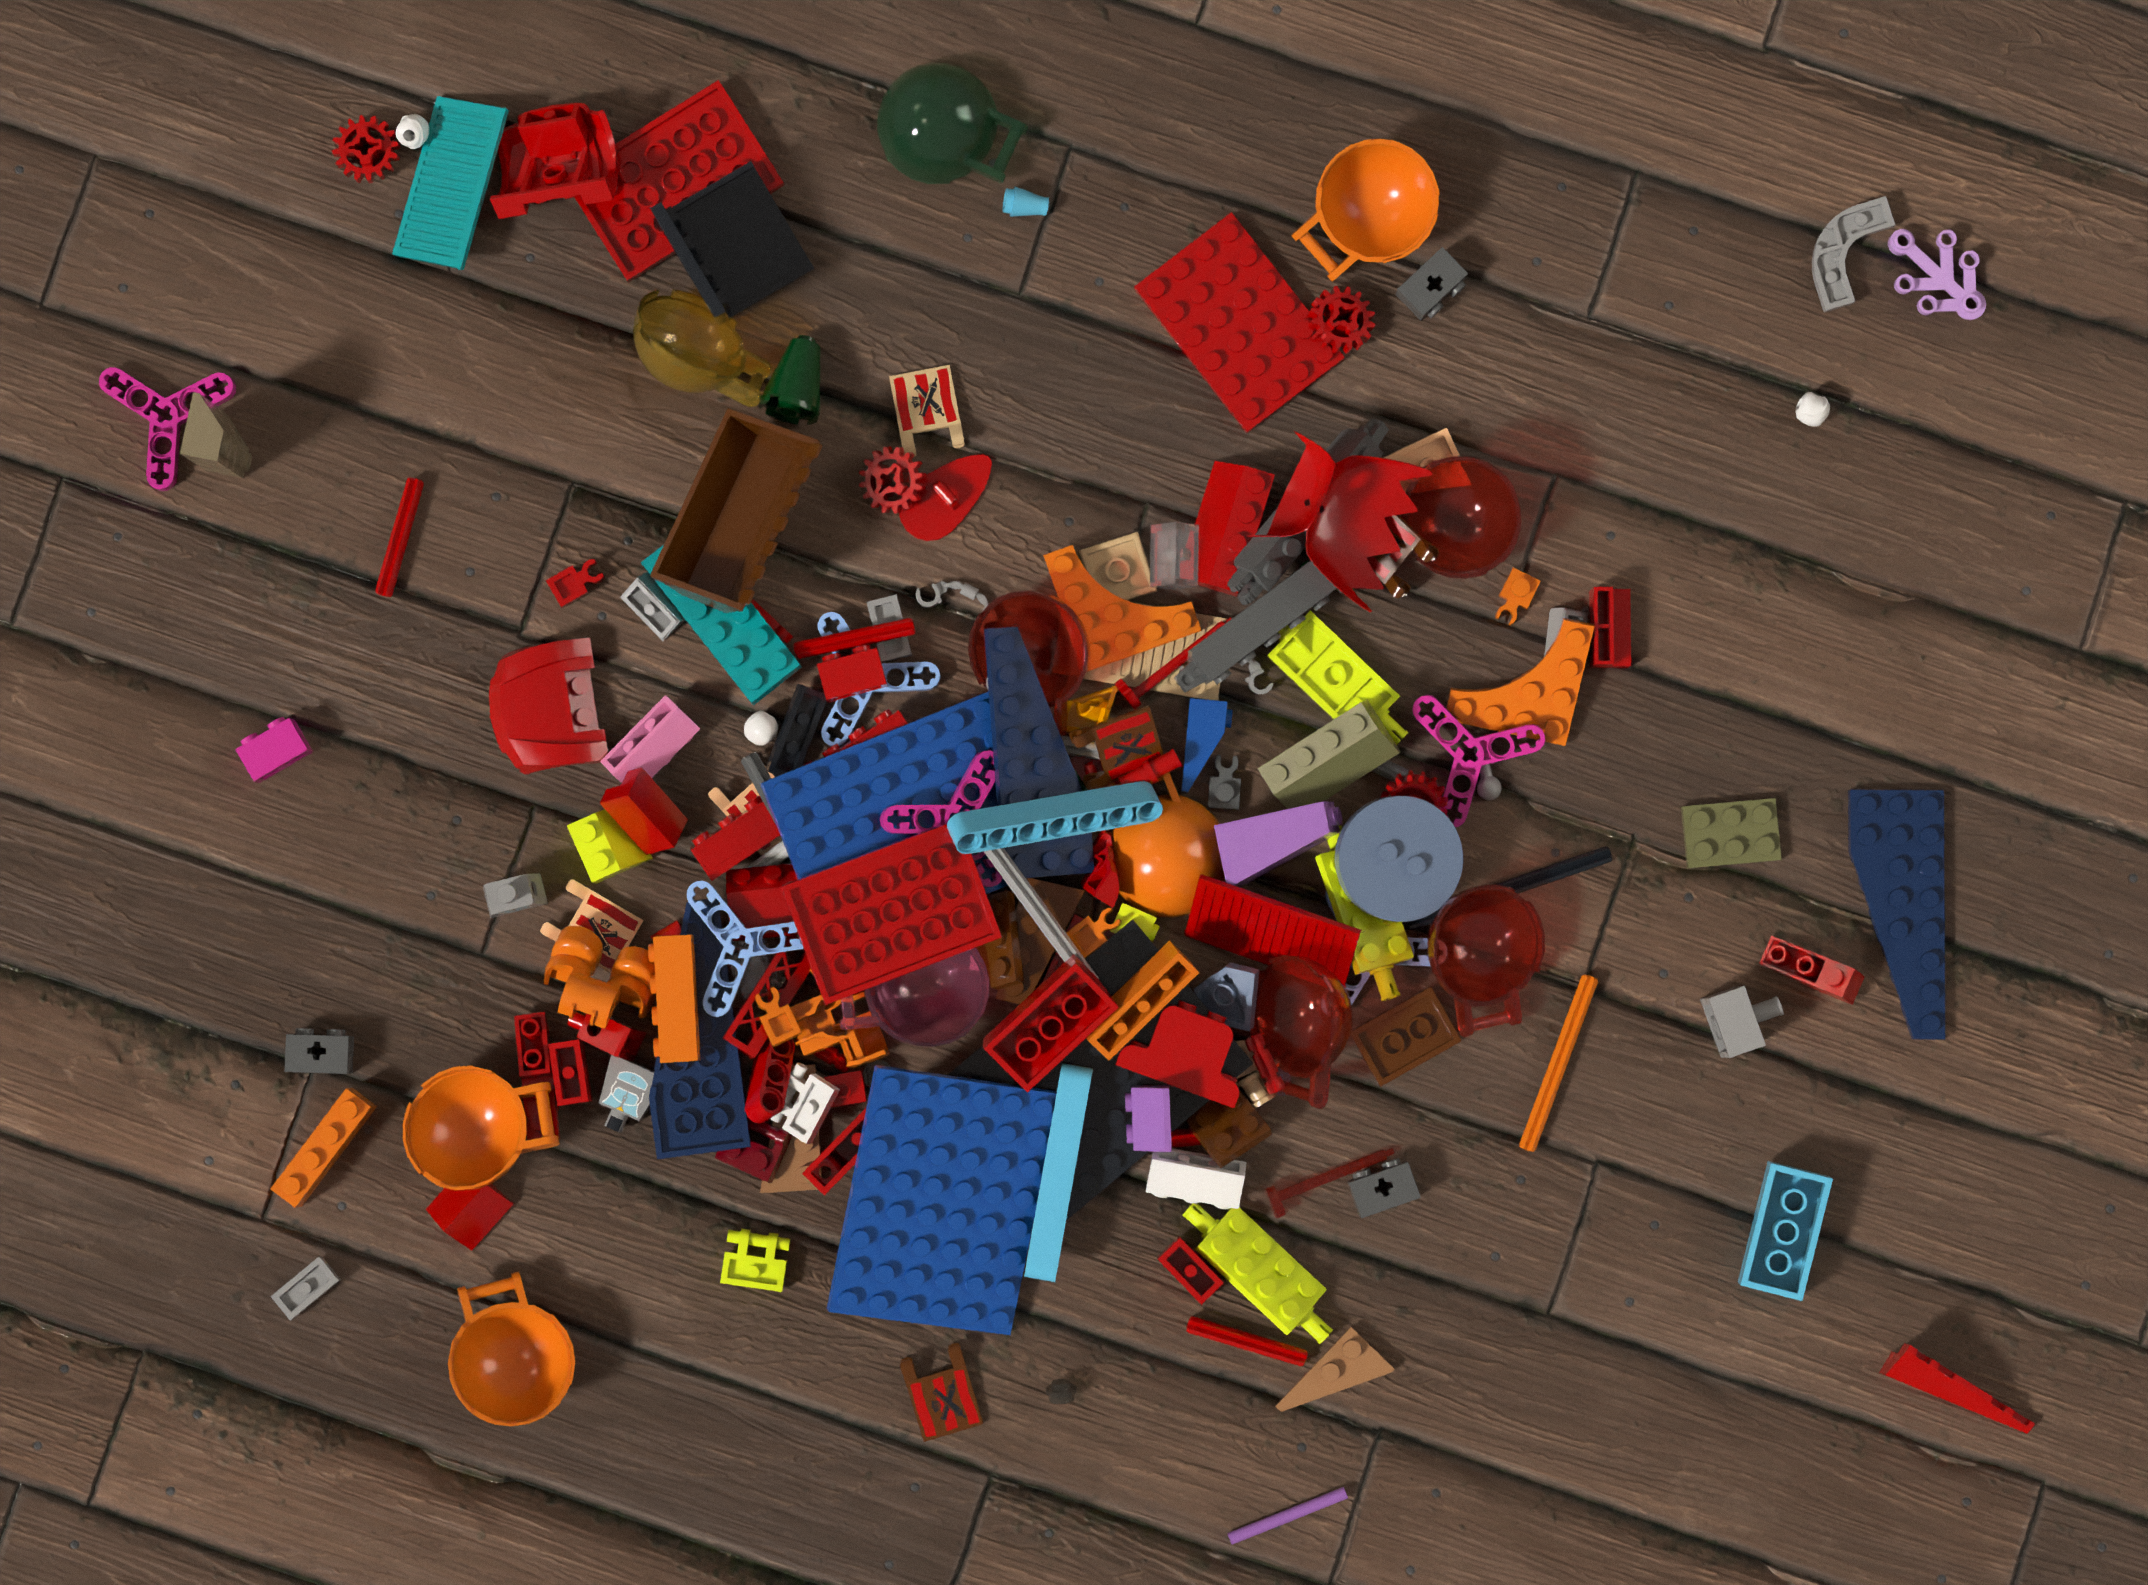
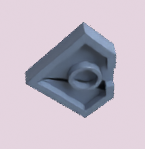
M1229 963L1195 987L1194 993L1209 1011L1227 1017L1225 1023L1229 1027L1250 1031L1254 1027L1259 969Z

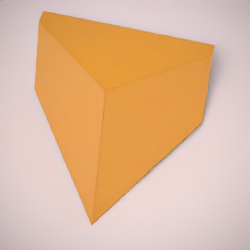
M1116 686L1073 700L1064 699L1056 724L1058 730L1070 733L1072 730L1090 727L1108 720L1118 690Z

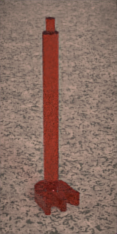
M1393 1148L1386 1151L1383 1149L1279 1191L1276 1190L1274 1185L1265 1188L1275 1218L1285 1215V1209L1281 1201L1387 1160L1388 1156L1395 1154Z

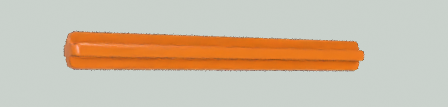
M1587 974L1581 976L1519 1143V1147L1534 1152L1538 1146L1598 984V979Z

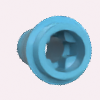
M1016 186L1013 189L1006 188L1002 211L1003 213H1009L1010 217L1046 216L1049 197H1042Z

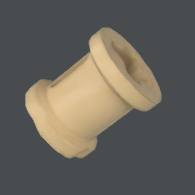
M1258 1070L1236 1083L1238 1087L1244 1089L1254 1108L1261 1106L1276 1096L1275 1093H1268L1264 1085L1265 1082Z

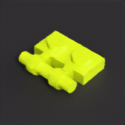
M741 1229V1231L728 1230L727 1242L738 1244L737 1253L725 1251L720 1283L783 1292L788 1260L775 1259L777 1249L789 1251L791 1239L779 1237L777 1233L769 1232V1235L751 1233L749 1229ZM749 1245L766 1248L765 1257L748 1255Z

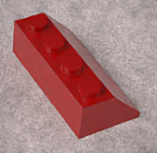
M1214 461L1178 579L1237 597L1238 591L1232 592L1227 586L1229 579L1238 570L1234 565V559L1252 539V537L1247 536L1255 535L1258 531L1274 480V474L1245 465Z
M792 864L726 871L727 904L747 929L793 922L780 887L798 879ZM789 927L782 928L785 936L798 935V932L788 934ZM769 930L764 933L763 938L780 937V935L774 930ZM741 935L739 939L733 938L732 941L745 940L746 937Z
M1073 954L983 1038V1048L1026 1092H1029L1115 1012L1119 1005L1099 979Z

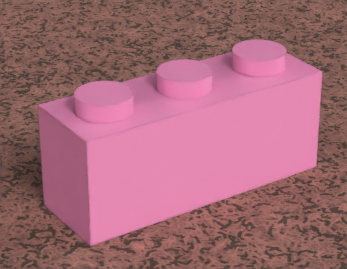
M665 695L600 762L621 783L628 771L641 767L653 778L685 744L692 740L700 728Z

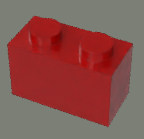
M864 645L852 649L853 654L841 657L840 653H834L822 657L823 662L818 663L817 668L828 703L888 687L877 648L871 649L870 645Z
M577 1039L548 1044L557 1106L593 1101L584 1041Z
M1180 1236L1157 1257L1160 1263L1201 1305L1224 1283Z

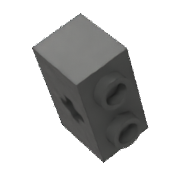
M1442 247L1397 289L1395 295L1420 321L1427 315L1431 319L1444 307L1441 302L1449 294L1454 298L1465 288L1466 284L1463 281L1468 273ZM1438 281L1440 283L1438 290L1433 289L1430 292L1427 289L1429 282L1433 284Z
M295 1028V1034H286L284 1072L353 1074L354 1036H345V1030L327 1029L326 1035H314V1029ZM319 1045L322 1048H326V1054H322L320 1057L318 1054H313V1048H317Z
M1396 1158L1382 1163L1383 1169L1371 1173L1370 1168L1352 1174L1354 1180L1347 1183L1360 1218H1365L1421 1198L1407 1161L1401 1163L1400 1159ZM1381 1178L1385 1182L1391 1183V1186L1387 1188L1388 1194L1383 1195L1380 1191L1375 1192L1374 1187L1379 1185L1378 1180Z

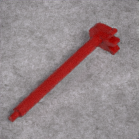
M1229 617L1226 621L1219 622L1133 690L1121 678L1114 685L1131 708L1136 710L1142 705L1139 701L1141 696L1188 661V651L1232 618Z

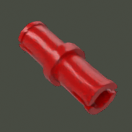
M1171 749V751L1150 762L1145 760L1142 762L1143 766L1118 779L1121 785L1139 781L1155 784L1159 782V777L1181 767L1182 764L1174 749Z

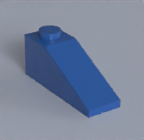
M1190 698L1181 793L1187 794L1223 737L1225 728H1231L1233 710L1227 709V701Z

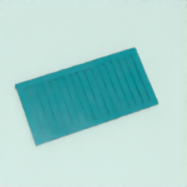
M437 96L429 122V135L421 150L392 255L464 270L509 113L506 107L500 108Z

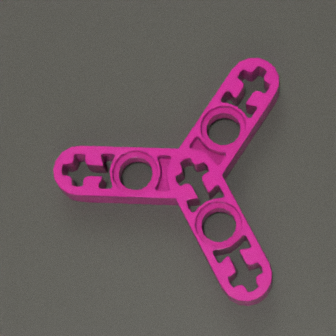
M116 367L107 368L101 373L99 385L106 394L150 421L146 477L149 485L159 491H168L176 484L180 428L182 424L187 422L189 409L185 404L187 396L196 392L208 399L201 389L205 387L209 392L216 389V382L218 380L228 383L224 388L226 393L222 395L216 391L209 394L213 399L212 403L219 406L232 399L235 395V382L225 373H214L166 398ZM120 375L118 381L128 387L126 393L115 386L110 390L109 377L116 378ZM139 390L145 391L148 395V401L142 407H136L132 402L133 394ZM154 404L164 411L171 408L169 413L173 416L170 421L164 420L161 423L162 417L151 410ZM161 438H169L172 443L171 450L166 454H159L156 450L157 441ZM155 458L164 461L171 460L170 464L164 463V472L169 474V479H164L161 485L160 481L154 479L155 474H160L161 464L155 462Z
M1432 695L1420 696L1413 705V715L1454 757L1443 797H1448V794L1451 793L1459 798H1468L1466 804L1462 801L1459 803L1458 812L1462 813V817L1455 818L1454 822H1452L1454 827L1461 826L1467 818L1482 765L1534 753L1540 750L1545 742L1543 730L1535 724H1526L1474 737ZM1422 701L1426 704L1430 701L1433 702L1432 710L1437 716L1441 712L1446 715V717L1438 721L1434 729L1429 725L1434 720L1428 714L1423 717L1419 714L1421 710L1419 703ZM1447 722L1453 723L1458 730L1457 736L1452 740L1443 739L1439 732L1442 724ZM1527 730H1532L1534 734L1540 735V739L1536 740V746L1530 747L1529 743L1525 742L1519 744L1521 751H1514L1515 745L1510 735L1511 733L1517 732V739L1525 737ZM1465 734L1469 739L1464 740L1463 743L1468 748L1474 746L1478 748L1476 752L1478 759L1476 761L1472 759L1465 761L1462 758L1465 754L1464 750L1458 746L1457 750L1454 751L1450 746L1456 744L1462 735ZM1504 737L1509 741L1510 748L1507 753L1498 755L1492 750L1491 744L1495 738ZM1457 775H1466L1470 779L1471 786L1467 791L1458 792L1454 789L1453 780ZM1449 799L1448 805L1444 808L1451 809L1454 799Z
M981 751L974 756L948 805L889 806L883 810L880 816L882 828L892 834H918L947 823L951 813L957 814L962 805L956 804L957 800L964 805L972 806V810L980 809L995 782V770L985 771L982 778L988 780L986 784L981 779L971 777L973 772L976 775L981 773L983 765L980 763L981 759L992 758L990 764L994 766L993 751ZM969 783L976 784L980 789V795L974 801L968 800L964 795V788ZM894 810L897 811V816H910L908 810H913L911 815L913 829H909L910 822L898 823L897 829L894 828L893 823L888 822V816H892ZM923 810L930 811L934 816V823L930 828H923L918 823V815ZM984 851L978 852L976 855H972L974 860L982 858L985 853ZM989 858L984 859L983 862L987 868L993 867L995 869V872L992 874V881L989 878L982 879L981 874L985 871L981 863H977L976 868L983 887H993L1001 882L1003 877Z

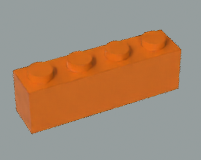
M694 935L653 937V943L648 944L649 962H654L655 975H650L651 994H656L657 1006L652 1007L653 1026L658 1025V1038L653 1039L654 1057H660V1063L701 1061Z
M1169 940L1112 996L1119 1005V1008L1086 1039L1109 1061L1199 974V971Z
M346 1088L270 1189L294 1208L302 1207L377 1108V1105L354 1088Z

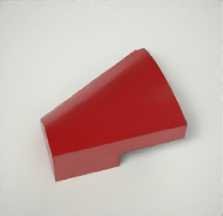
M1103 830L1093 843V857L1096 858L1094 870L1092 873H1086L1080 884L1095 898L1113 908L1119 894V879L1111 833Z

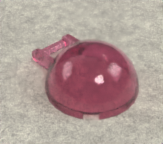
M973 948L866 989L865 996L872 1016L855 1017L853 995L841 999L843 1019L840 1020V1028L847 1030L880 1026L894 1039L915 1047L933 1048L952 1043L969 1033L985 1011L989 997V977L986 965L978 950Z

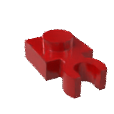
M595 559L586 561L579 572L571 565L546 580L561 608L587 595L589 591L585 586L586 584H597L605 579L603 573L595 577L589 575V569L597 564Z

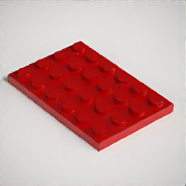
M717 80L615 144L618 159V181L613 200L585 205L581 195H576L574 198L629 283L675 254L674 249L650 209L651 207L660 202L665 209L670 206L673 207L750 161L753 163L770 194L785 184L724 87Z
M1232 212L1134 286L1137 294L1246 434L1345 359L1340 350L1333 353L1332 345L1330 344L1323 349L1321 347L1323 342L1321 337L1315 340L1312 338L1316 333V329L1308 328V324L1313 320L1307 316L1308 309Z
M947 823L780 886L825 1005L1002 937L972 854H962L956 849L948 832Z

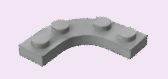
M1886 196L1852 206L1842 211L1826 225L1819 235L1812 255V276L1824 313L1855 303L1846 274V254L1848 248L1856 240L1895 226Z

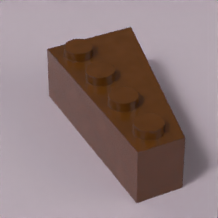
M1026 878L1065 931L1085 891L1033 878ZM1018 900L1016 918L1024 982L997 990L996 999L1021 1004L1036 989L1055 952V948Z

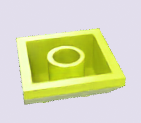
M606 810L596 812L567 825L592 883H600L653 859L651 854L646 855Z

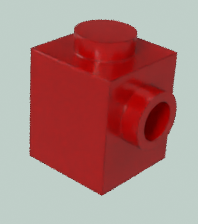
M862 1070L824 1077L826 1081L840 1089L831 1108L867 1101Z

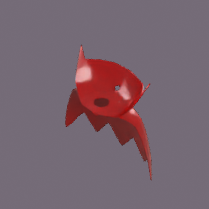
M1294 431L1306 444L1303 455L1284 492L1267 535H1248L1247 537H1285L1306 531V552L1313 564L1348 598L1365 610L1372 612L1352 588L1383 590L1384 586L1367 558L1400 552V547L1384 518L1414 513L1418 510L1403 490L1399 481L1431 476L1433 472L1410 463L1373 456L1351 455L1335 463L1330 454L1320 445ZM1309 499L1310 505L1306 506L1305 501ZM1321 506L1324 507V511L1322 513H1320L1319 510Z

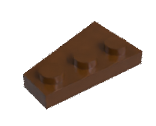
M1008 890L987 896L1002 937L975 947L991 988L998 990L1024 982L1014 892Z

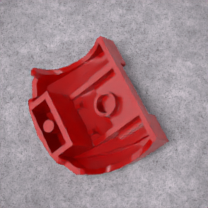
M585 103L550 105L519 114L517 116V123L504 128L497 151L502 171L501 189L497 195L490 197L498 219L527 215L529 204L534 202L539 204L552 199H569L576 195H581L585 205L614 199L618 181V159L612 130L603 109L600 111L590 110Z
M590 637L520 648L506 653L499 660L489 687L490 719L501 752L507 754L513 765L520 769L519 772L527 775L562 766L601 763L600 761L608 754L605 729H599L591 681L590 669L595 668Z

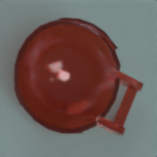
M1460 455L1441 458L1423 467L1433 472L1431 476L1403 480L1410 482L1406 494L1418 510L1414 513L1402 514V518L1419 535L1435 545L1440 551L1437 558L1429 562H1424L1415 550L1413 552L1418 557L1416 560L1434 573L1449 578L1461 579L1482 576L1501 562H1504L1516 546L1522 522L1519 496L1507 476L1488 461L1473 456Z
M1024 590L1000 596L994 599L975 619L968 645L970 666L979 685L983 684L987 688L984 629L1018 627L1049 708L1054 707V720L1059 733L1064 736L1067 731V700L1079 690L1089 668L1091 651L1089 637L1084 624L1068 604L1049 593Z
M1494 884L1473 886L1462 890L1441 907L1430 925L1427 938V956L1431 970L1439 985L1454 998L1457 1025L1461 1036H1471L1474 1031L1509 1023L1511 1026L1521 1024L1522 1013L1519 990L1526 987L1534 972H1540L1545 953V933L1541 918L1530 901H1525L1510 887ZM1504 1001L1505 1011L1472 1018L1471 1006H1492Z
M1292 955L1274 957L1268 960L1271 964L1265 971H1259L1254 1027L1250 1030V1035L1261 1034L1266 1043L1264 1048L1265 1050L1269 1049L1278 1069L1276 1074L1283 1079L1285 1088L1275 1094L1279 1096L1287 1094L1308 1101L1312 1107L1322 1109L1328 1102L1331 1065L1342 1054L1351 1035L1353 1025L1351 1000L1342 982L1327 966L1308 957ZM1291 1075L1294 1077L1310 1078V1088L1291 1083Z

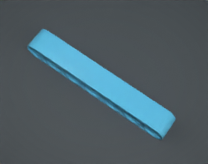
M1139 781L960 812L948 820L947 829L956 849L962 854H972L1149 823L1159 818L1162 814L1163 806L1152 785L1146 781Z
M1062 1063L1024 1277L1055 1282L1093 1068Z

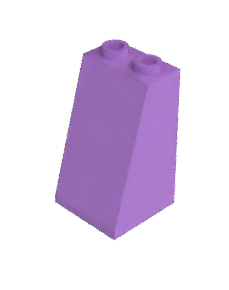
M1322 801L1214 825L1226 883L1234 886L1246 885L1340 833L1339 826L1343 825L1340 808L1335 807L1334 802Z

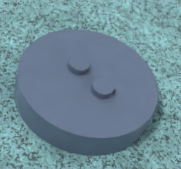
M1410 796L1382 797L1359 808L1344 824L1335 848L1336 874L1347 897L1363 912L1387 921H1414L1437 911L1454 893L1463 868L1462 844L1453 823L1436 806L1422 799Z

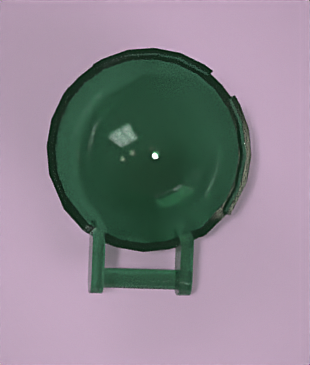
M940 62L917 65L902 73L891 83L884 94L877 114V134L887 159L904 175L926 184H950V181L964 177L971 171L998 183H1003L1006 178L1004 174L1019 139L1021 135H1026L1029 128L1026 124L998 112L991 92L974 74L963 67ZM999 124L1010 129V132L992 168L981 162L993 145Z

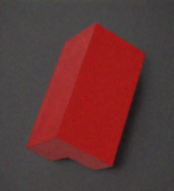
M1593 587L1589 591L1590 624H1594L1590 643V668L1631 667L1630 589Z
M642 767L628 771L622 784L606 789L600 801L603 808L646 855L675 848L688 821L686 816Z

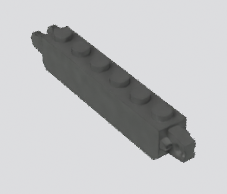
M1371 418L1364 426L1357 430L1348 428L1341 431L1326 451L1335 463L1351 455L1381 458L1383 452L1380 450L1379 444L1389 429L1383 421ZM1309 499L1305 501L1306 506L1310 505ZM1321 506L1319 509L1320 513L1324 511L1323 506ZM1277 509L1255 535H1267ZM1306 531L1285 537H1252L1234 559V565L1238 570L1232 575L1227 584L1232 592L1242 590L1237 597L1242 605L1252 603L1262 590H1271L1306 548Z
M1310 560L1190 649L1187 658L1189 663L1174 679L1184 692L1202 683L1208 684L1214 681L1216 685L1232 674L1229 668L1239 662L1243 666L1256 656L1253 650L1261 644H1264L1267 648L1281 638L1278 632L1288 625L1290 629H1293L1306 619L1303 613L1313 607L1317 611L1328 603L1330 599L1327 595L1337 587Z

